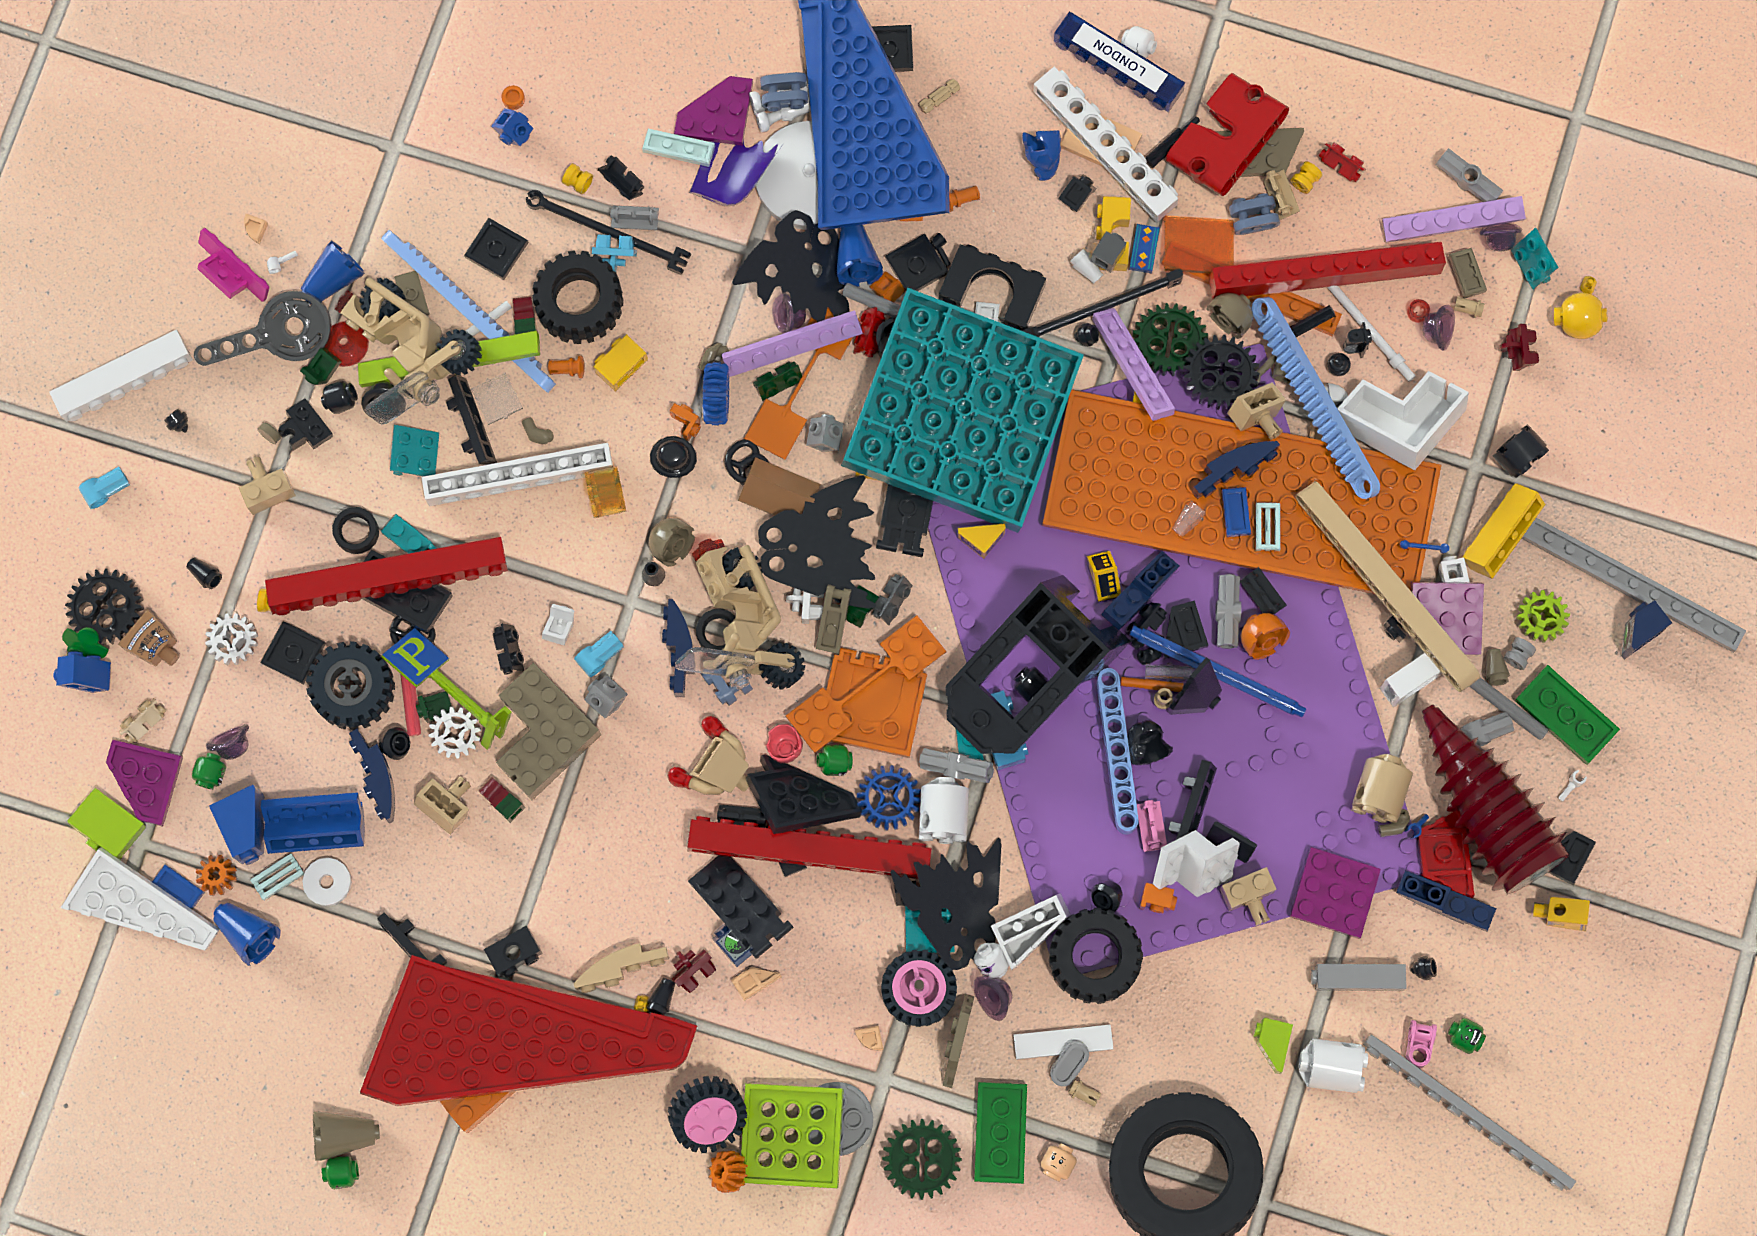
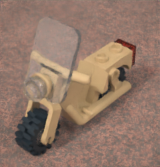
M371 277L367 278L364 287L367 291H362L360 294L364 298L359 299L356 295L347 291L339 299L335 310L347 319V325L356 331L361 328L364 331L362 335L373 343L376 339L384 345H389L397 339L399 341V347L393 351V356L409 374L402 381L392 369H386L384 375L394 387L365 407L366 413L379 424L391 422L420 401L425 406L436 403L440 394L439 387L434 379H443L450 373L461 376L462 372L466 375L468 374L467 369L473 371L475 370L473 365H479L480 362L477 358H482V354L479 352L482 351L481 346H479L480 343L465 330L458 331L455 329L453 334L450 331L446 333L447 338L441 337V328L426 314L406 302L402 289L387 278H384V280L377 278V281Z
M706 539L698 544L699 547L692 555L713 605H715V608L736 610V617L723 630L726 645L722 650L702 647L691 648L675 662L676 669L726 676L727 679H730V687H736V689L748 686L750 684L749 680L752 679L751 674L761 675L762 678L767 677L768 680L765 682L767 684L772 682L773 688L778 686L780 690H783L785 687L786 689L790 688L805 673L803 672L805 665H801L805 662L804 657L799 658L801 652L795 653L796 647L792 645L788 648V643L783 645L777 643L767 651L755 652L781 622V615L762 575L763 572L760 569L761 562H756L759 558L757 556L754 557L749 545H745L740 549L739 547L731 549L723 556V553L728 549L727 546L725 547L722 539L715 541ZM755 586L757 592L752 591L751 588Z

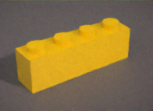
M1515 483L1511 490L1506 493L1501 504L1494 510L1491 518L1479 531L1478 536L1466 549L1462 557L1465 559L1470 570L1491 579L1494 578L1545 506L1537 491Z

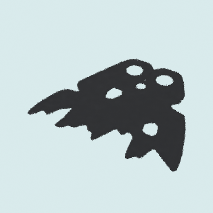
M798 210L789 213L776 225L774 234L777 242L763 240L752 250L732 281L733 285L756 282L757 295L762 299L764 305L768 303L774 289L780 286L782 293H790L793 314H796L798 310L804 311L808 309L811 317L816 319L817 322L825 320L828 307L834 317L850 312L847 298L838 292L845 285L841 284L837 277L839 251L837 232L835 229H819L818 223L814 224L809 215ZM796 219H802L806 223L805 232L800 233L795 230L793 223ZM821 231L829 233L831 237L830 244L823 245L819 241L818 234ZM805 243H810L812 245V249L807 250L805 248ZM815 262L822 266V273L819 278L813 273L812 264ZM770 264H774L778 270L775 277H770L765 273L766 268Z
M861 475L846 479L811 495L810 497L814 498L815 501L814 503L805 501L802 514L795 510H784L765 521L758 530L759 544L766 549V552L761 556L763 574L776 582L816 596L824 594L828 585H833L835 589L844 590V588L851 589L850 606L875 608L876 604L866 599L868 593L856 588L850 581L861 579L875 580V575L869 571V566L861 561V557L865 555V550L871 548L872 545L852 538L851 534L854 529L848 526L850 521L874 514V511L869 509L866 503L853 500L865 481L866 476ZM836 507L841 508L842 517L840 519L831 520L828 517L827 513L829 510ZM769 529H779L782 533V538L775 543L767 539ZM791 544H795L797 546V550L795 552H791L787 548H789ZM810 556L818 557L822 560L823 565L816 568L809 567L807 559ZM773 557H780L784 560V567L781 571H773L770 568L769 562ZM833 598L836 602L841 603V599Z
M1000 838L996 839L985 857L982 856L977 845H972L967 841L968 868L965 871L961 866L957 871H954L943 854H941L940 863L936 865L935 870L929 865H922L917 861L914 862L920 887L913 884L906 874L900 877L894 870H891L895 887L906 907L911 911L921 910L918 916L919 927L942 960L953 970L967 967L970 959L974 961V955L977 952L974 948L976 939L982 938L986 943H995L996 936L991 927L996 922L995 918L989 914V911L998 905L1002 848ZM982 872V887H977L974 884L973 876L975 873ZM942 908L948 909L951 913L952 921L950 923H944ZM962 928L967 929L968 934L966 936L961 934ZM955 945L960 946L963 951V956L959 961L953 960L950 955L951 948Z

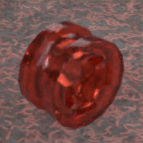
M1421 299L1414 300L1407 309L1409 319L1417 323L1423 322L1430 313L1429 304ZM1416 306H1420V310L1424 309L1421 315H1417V312L1414 313L1413 310H1415Z

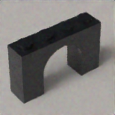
M960 244L939 292V300L961 308L969 287L976 279L985 275H996L1006 280L1013 291V299L1004 317L1003 324L1021 331L1027 329L1046 286V278L1043 277V274L1035 270L1027 271L1022 269V266L1015 262L1007 263L1002 261L995 254L979 252V249L975 246Z

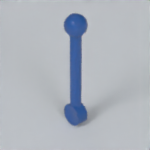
M1407 540L1400 542L1402 549H1407L1408 547L1439 550L1443 554L1449 551V545L1446 543L1438 546L1409 543Z

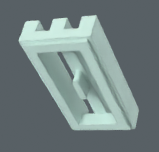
M1256 503V551H1280V503ZM1261 508H1265V544H1261ZM1270 508L1274 509L1275 545L1270 544Z
M289 854L250 881L255 886L262 900L265 901L302 877L304 872L293 854ZM289 862H292L291 865H289L279 873L275 874L262 884L258 883L266 877H268L269 875H271L272 873H274L275 871H277L278 869L288 864ZM292 870H297L296 873H294L284 881L280 882L267 892H264L263 889H265L281 877L285 876Z

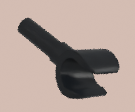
M938 233L932 238L931 244L938 251L947 267L951 263L942 248L947 241L942 234Z

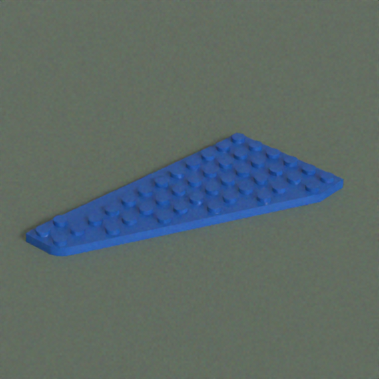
M798 0L799 9H801L818 180V228L828 230L950 213L949 175L859 1Z

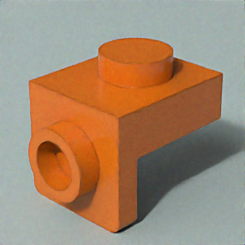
M674 403L670 409L671 417L687 425L683 436L689 442L691 437L695 438L700 431L699 416L694 414L693 409L685 404L679 406Z

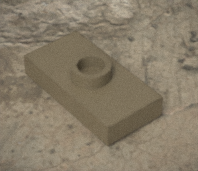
M1472 247L1449 254L1448 257L1463 298L1485 293L1487 288Z
M412 271L395 276L396 285L402 289L406 298L405 301L427 316L430 315L418 273Z

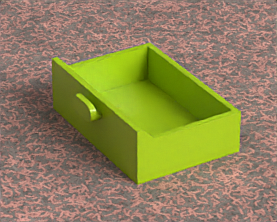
M96 788L92 790L67 820L73 829L88 839L86 844L96 852L99 848H103L120 861L127 850L146 829L144 823Z

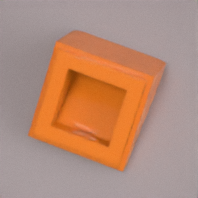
M886 271L879 280L870 286V289L877 296L891 302H895L905 292L901 282Z

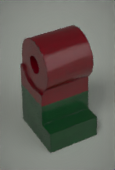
M532 296L513 298L515 335L537 331Z
M492 777L479 790V793L509 823L525 808L517 798Z

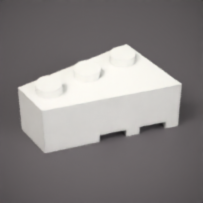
M1061 893L991 925L1011 970L1017 968L1071 915Z

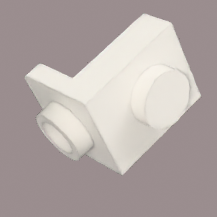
M552 604L549 619L542 632V639L565 645L574 624L575 611L566 606Z

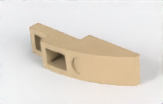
M638 943L615 951L588 968L574 982V988L577 991L581 990V993L595 991V986L605 984V988L617 986L620 980H624L622 970L626 969L627 973L641 970V966L650 964L651 967L664 965V960L669 959L668 950L666 947L643 952L642 945Z

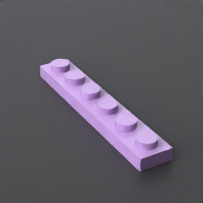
M1522 196L1384 218L1382 222L1386 243L1524 221L1526 217Z
M1115 308L1093 313L1092 320L1152 421L1174 415L1175 407Z
M854 310L723 353L722 358L724 364H727L729 367V376L732 377L863 333Z

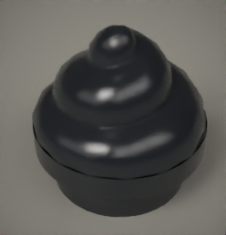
M1085 323L1075 332L1074 338L1085 347L1092 346L1098 342V329L1095 325Z
M1343 353L1333 354L1327 362V368L1334 376L1346 375L1351 367L1350 359Z
M179 408L164 420L168 424L166 427L171 431L175 430L176 432L182 431L186 433L188 430L187 414L184 411L181 412Z
M1422 956L1418 958V961L1414 963L1410 971L1424 981L1431 980L1432 977L1437 975L1435 959Z

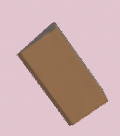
M755 457L738 501L774 516L784 510H795L802 514L805 501L814 503L815 499L810 496L818 492L821 484Z

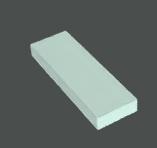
M648 128L642 151L648 154L709 167L715 143Z

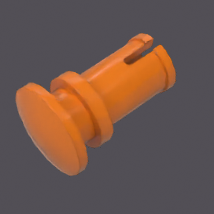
M975 185L959 191L957 189L952 190V193H949V212H953V206L958 208L961 207V204L980 200L978 187Z
M579 355L577 360L575 358H569V360H549V374H569L570 376L578 374V377L581 379L585 373L584 358L582 355Z

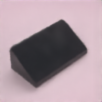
M1214 822L1206 839L1215 846H1218L1234 838L1240 843L1237 859L1247 863L1257 844L1221 823Z

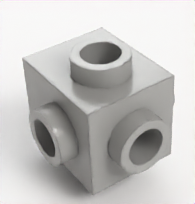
M823 414L818 418H811L806 445L821 452L839 451L844 424L836 421L834 416Z
M605 676L601 680L595 679L587 688L589 693L584 700L602 717L607 718L619 709L628 694L609 676Z

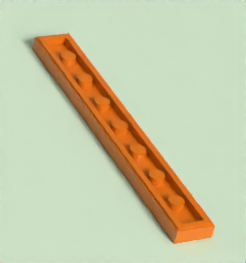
M1173 242L1170 243L1161 263L1173 270L1181 269L1183 274L1209 285L1212 268L1228 266ZM1292 292L1246 296L1251 303L1257 298H1272L1283 316L1296 322L1325 308V306ZM1263 303L1261 307L1267 309L1266 304ZM1334 311L1336 317L1327 320L1313 329L1333 337L1342 314Z

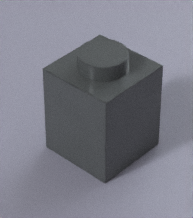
M1106 231L1092 253L1091 262L1111 273L1124 253L1127 242L1119 234H1111Z

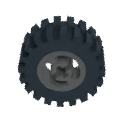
M350 641V645H346L344 642L337 643L338 648L333 649L332 646L327 647L325 650L328 653L324 656L319 653L316 656L318 663L316 665L311 663L309 670L312 674L306 678V682L309 685V688H306L307 695L311 698L312 706L328 723L335 724L341 729L349 727L351 730H355L360 725L367 728L371 726L369 722L375 720L377 723L382 719L379 715L382 712L387 713L390 709L387 705L388 702H393L394 695L392 694V690H395V683L392 680L394 676L388 664L377 651L371 650L365 644L359 646L357 642ZM357 671H361L366 678V686L360 696L358 695L362 689L359 685H362V682L355 675ZM338 676V681L342 684L338 685V688L344 694L343 698H338L334 692V683ZM350 680H352L356 685H351L350 689H348L345 685H348Z

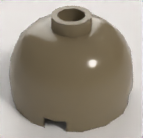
M1235 293L1220 294L1206 308L1207 311L1212 310L1213 313L1210 317L1228 335L1231 332L1237 334L1235 336L1236 339H1241L1249 330L1253 321V311L1250 307L1251 302L1242 294L1240 296Z
M668 518L659 522L651 529L649 536V548L652 555L667 567L675 566L676 563L674 561L679 557L683 560L692 549L695 541V536L692 535L694 528L677 518Z

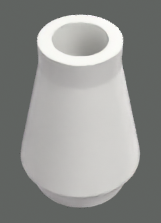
M1083 249L1070 262L1075 270L1094 284L1104 274L1096 264L1091 262V253H1087Z

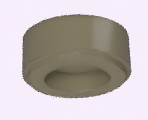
M263 422L257 429L272 444H276L281 439L279 432L266 422Z

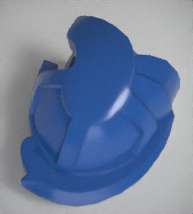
M1036 131L1035 137L1023 132L1022 139L1025 146V155L1035 167V174L1039 177L1040 181L1051 179L1055 175L1060 161L1062 147L1060 131Z

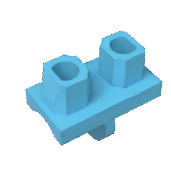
M598 235L596 247H592V254L611 255L610 259L603 258L602 261H607L612 266L613 271L617 272V266H626V259H618V256L637 257V250L634 249L632 236H619L618 249L611 248V235Z

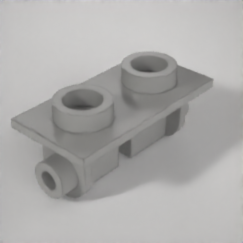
M613 205V209H611V227L657 230L659 208Z

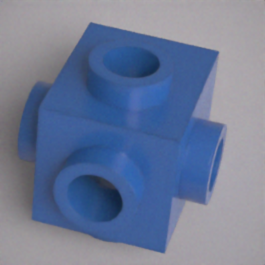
M505 108L491 126L500 134L499 139L508 146L511 144L521 146L529 139L530 133L534 129L528 123L529 119L524 114Z

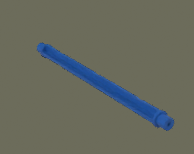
M1133 626L1129 633L1138 642L1195 669L1205 659V657L1144 628L1140 629ZM1211 661L1218 680L1291 715L1295 714L1301 718L1304 716L1306 708L1299 705V702Z

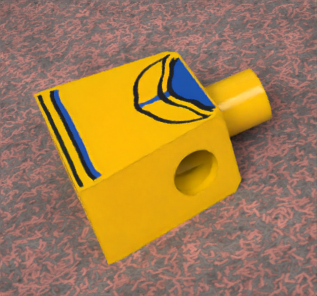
M1550 897L1549 904L1534 902L1533 917L1548 918V926L1586 931L1590 901ZM1560 909L1564 911L1565 914L1558 916L1554 912L1555 910Z

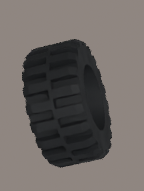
M575 250L568 251V256L556 255V261L553 263L550 260L544 264L545 270H539L536 275L538 281L534 282L532 288L534 291L532 295L533 303L542 326L548 329L549 334L553 337L559 336L561 341L566 343L569 342V339L573 340L574 344H581V340L586 339L588 343L594 342V337L599 335L600 338H603L607 335L606 330L608 328L612 330L616 326L615 320L620 319L622 314L623 292L616 272L613 271L612 266L607 261L603 262L602 258L597 254L591 257L588 251H581V255L576 254ZM577 280H584L596 285L600 292V298L590 311L579 315H572L559 309L556 298L559 291L566 284Z
M1094 908L1093 910L1084 909L1075 915H1070L1057 928L1050 944L1049 966L1051 967L1054 980L1059 983V987L1063 991L1070 994V997L1075 1000H1083V1003L1090 1004L1091 1002H1096L1097 1004H1102L1106 1001L1117 999L1130 989L1141 970L1143 960L1142 943L1136 934V929L1133 925L1130 926L1127 923L1125 917H1119L1112 910L1104 911L1101 908ZM1092 933L1103 934L1109 937L1115 943L1119 954L1115 970L1110 975L1100 979L1084 976L1077 970L1073 962L1075 944L1083 936Z

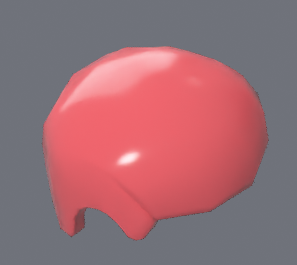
M780 724L769 731L766 747L773 760L779 763L793 762L801 754L803 741L796 728L788 724Z

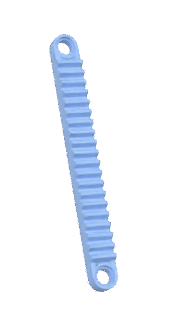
M390 230L382 236L381 239L487 338L494 339L510 336L507 331L502 329V326L495 323V320L489 317L488 313L476 305L475 301L462 292L461 288L449 280V277L436 268V265L422 255L423 253L417 250L414 245L409 242L404 243ZM535 357L512 360L546 392L549 393L556 385L541 370L542 364L535 360Z
M1270 297L1257 298L1252 304V311L1259 325L1258 331L1263 332V339L1268 340L1267 346L1273 349L1272 355L1277 356L1276 362L1282 365L1280 369L1287 373L1285 377L1291 380L1290 386L1295 387L1294 393L1300 396L1299 402L1304 403L1303 409L1309 412L1307 416L1314 420L1312 424L1318 427L1317 433L1323 436L1321 440L1328 444L1326 448L1332 451L1331 457L1337 460L1335 464L1341 467L1340 473L1345 474L1344 480L1351 484L1357 496L1362 499L1377 496L1380 491V483L1276 302ZM1263 303L1267 306L1268 311L1266 315L1261 310ZM1365 480L1370 484L1369 493L1364 489Z

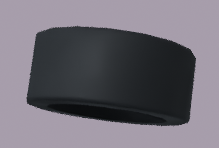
M352 507L338 514L332 525V532L336 543L345 552L363 554L371 550L376 544L379 537V526L373 515L366 509ZM359 517L368 523L369 535L359 544L348 543L342 535L343 525L347 520Z
M712 609L705 612L699 619L696 626V636L700 646L707 653L716 656L726 644L721 646L711 644L705 636L706 626L714 619H724L731 624L736 617L732 612L725 609Z

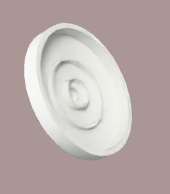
M802 121L778 130L765 142L763 151L767 153L778 144L777 154L756 184V190L765 209L778 221H781L792 211L798 210L809 215L813 223L817 224L818 180L812 121ZM802 219L794 221V228L806 230V223Z

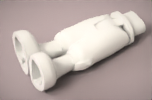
M808 85L800 88V90L808 93V103L804 105V108L791 109L787 107L771 113L765 112L767 108L762 106V97L756 91L750 92V102L753 113L756 115L760 132H767L770 126L779 120L792 121L796 117L811 112Z

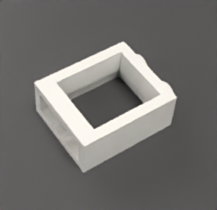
M1424 653L1387 678L1379 689L1394 708L1440 677L1442 673Z

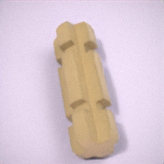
M955 79L949 80L945 87L944 85L928 96L929 99L925 98L919 103L921 110L926 114L934 109L933 106H939L951 97V93L955 94L960 90L959 83Z

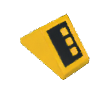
M1005 524L958 528V539L984 559L1005 535L1006 527Z
M1107 551L1087 556L1098 602L1117 598L1121 594L1117 566L1111 552Z

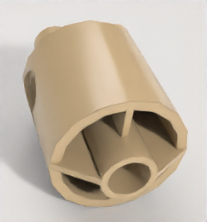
M1389 754L1366 759L1352 803L1353 812L1361 815L1371 814L1373 815V820L1381 823H1386V821L1397 823L1413 776L1412 771L1405 767L1402 759Z

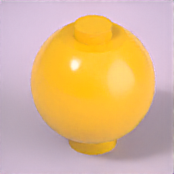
M1575 293L1566 298L1561 307H1554V326H1561L1567 335L1575 339H1588L1595 336L1603 328V322L1608 320L1607 308H1603L1602 302L1590 293Z

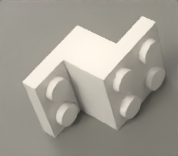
M1195 830L1161 847L1153 885L1160 890L1177 881L1196 897L1206 892L1209 893L1219 885L1226 884L1231 880L1240 843L1231 838L1215 846Z

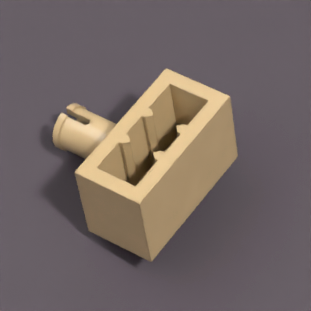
M1272 382L1238 396L1227 414L1240 431L1254 425H1260L1269 436V439L1273 440L1283 431L1274 421L1273 417H1276L1286 399Z
M260 457L253 458L256 467L251 459L246 462L254 480L238 488L247 509L252 515L296 496L282 468L267 474Z
M459 777L446 790L432 778L416 795L414 805L451 835L467 817L469 808L458 799L471 786L468 781L463 784L464 778Z
M1267 867L1224 884L1219 889L1229 912L1245 905L1248 906L1256 926L1260 925L1262 921L1265 923L1270 920L1261 900L1263 897L1273 894L1277 889Z

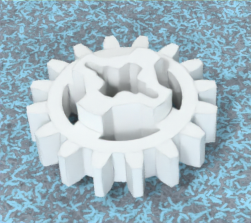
M228 613L225 614V620L217 617L218 624L210 623L209 626L213 630L205 634L210 638V640L205 642V645L212 647L208 652L211 655L216 654L215 659L218 662L223 659L225 665H229L231 660L235 665H238V659L240 658L246 662V654H254L251 647L258 646V643L253 640L258 637V634L252 631L255 626L252 623L248 624L249 620L246 617L240 620V616L237 613L234 614L233 618ZM235 625L243 627L245 631H237ZM233 634L236 638L233 639V643L231 645L228 641L231 640V636ZM219 647L227 648L229 654L221 652Z
M451 706L449 713L442 709V717L435 715L433 718L437 723L429 725L431 729H434V732L430 733L429 737L435 738L431 745H439V754L444 750L447 751V758L452 753H455L456 759L460 757V752H463L466 756L469 755L468 748H476L473 741H480V737L476 735V732L481 731V727H475L474 725L478 722V719L471 720V713L464 714L463 707H460L458 712H455L454 706ZM456 716L463 718L465 722H456L452 717ZM444 722L446 726L445 732L439 736V727ZM452 726L455 729L465 727L458 734L459 738H456L455 735L445 737L451 732ZM471 729V737L468 743H466L464 739L465 732ZM444 743H455L458 748L448 747Z

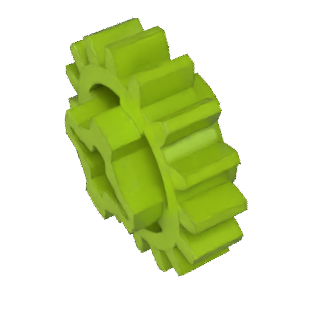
M1544 590L1540 591L1539 596L1532 592L1530 599L1525 597L1522 600L1525 605L1518 607V610L1522 612L1516 617V619L1522 620L1518 627L1519 629L1526 628L1527 631L1524 635L1528 636L1531 633L1533 635L1532 641H1536L1538 637H1541L1542 643H1545L1548 637L1554 641L1557 638L1556 634L1561 636L1564 633L1562 628H1566L1569 625L1564 620L1570 617V613H1564L1568 605L1560 604L1561 596L1557 599L1553 598L1554 592H1551L1548 596L1545 595ZM1543 602L1541 606H1531L1534 603ZM1541 612L1545 613V621L1541 619ZM1547 626L1555 627L1552 630L1543 631L1544 628Z

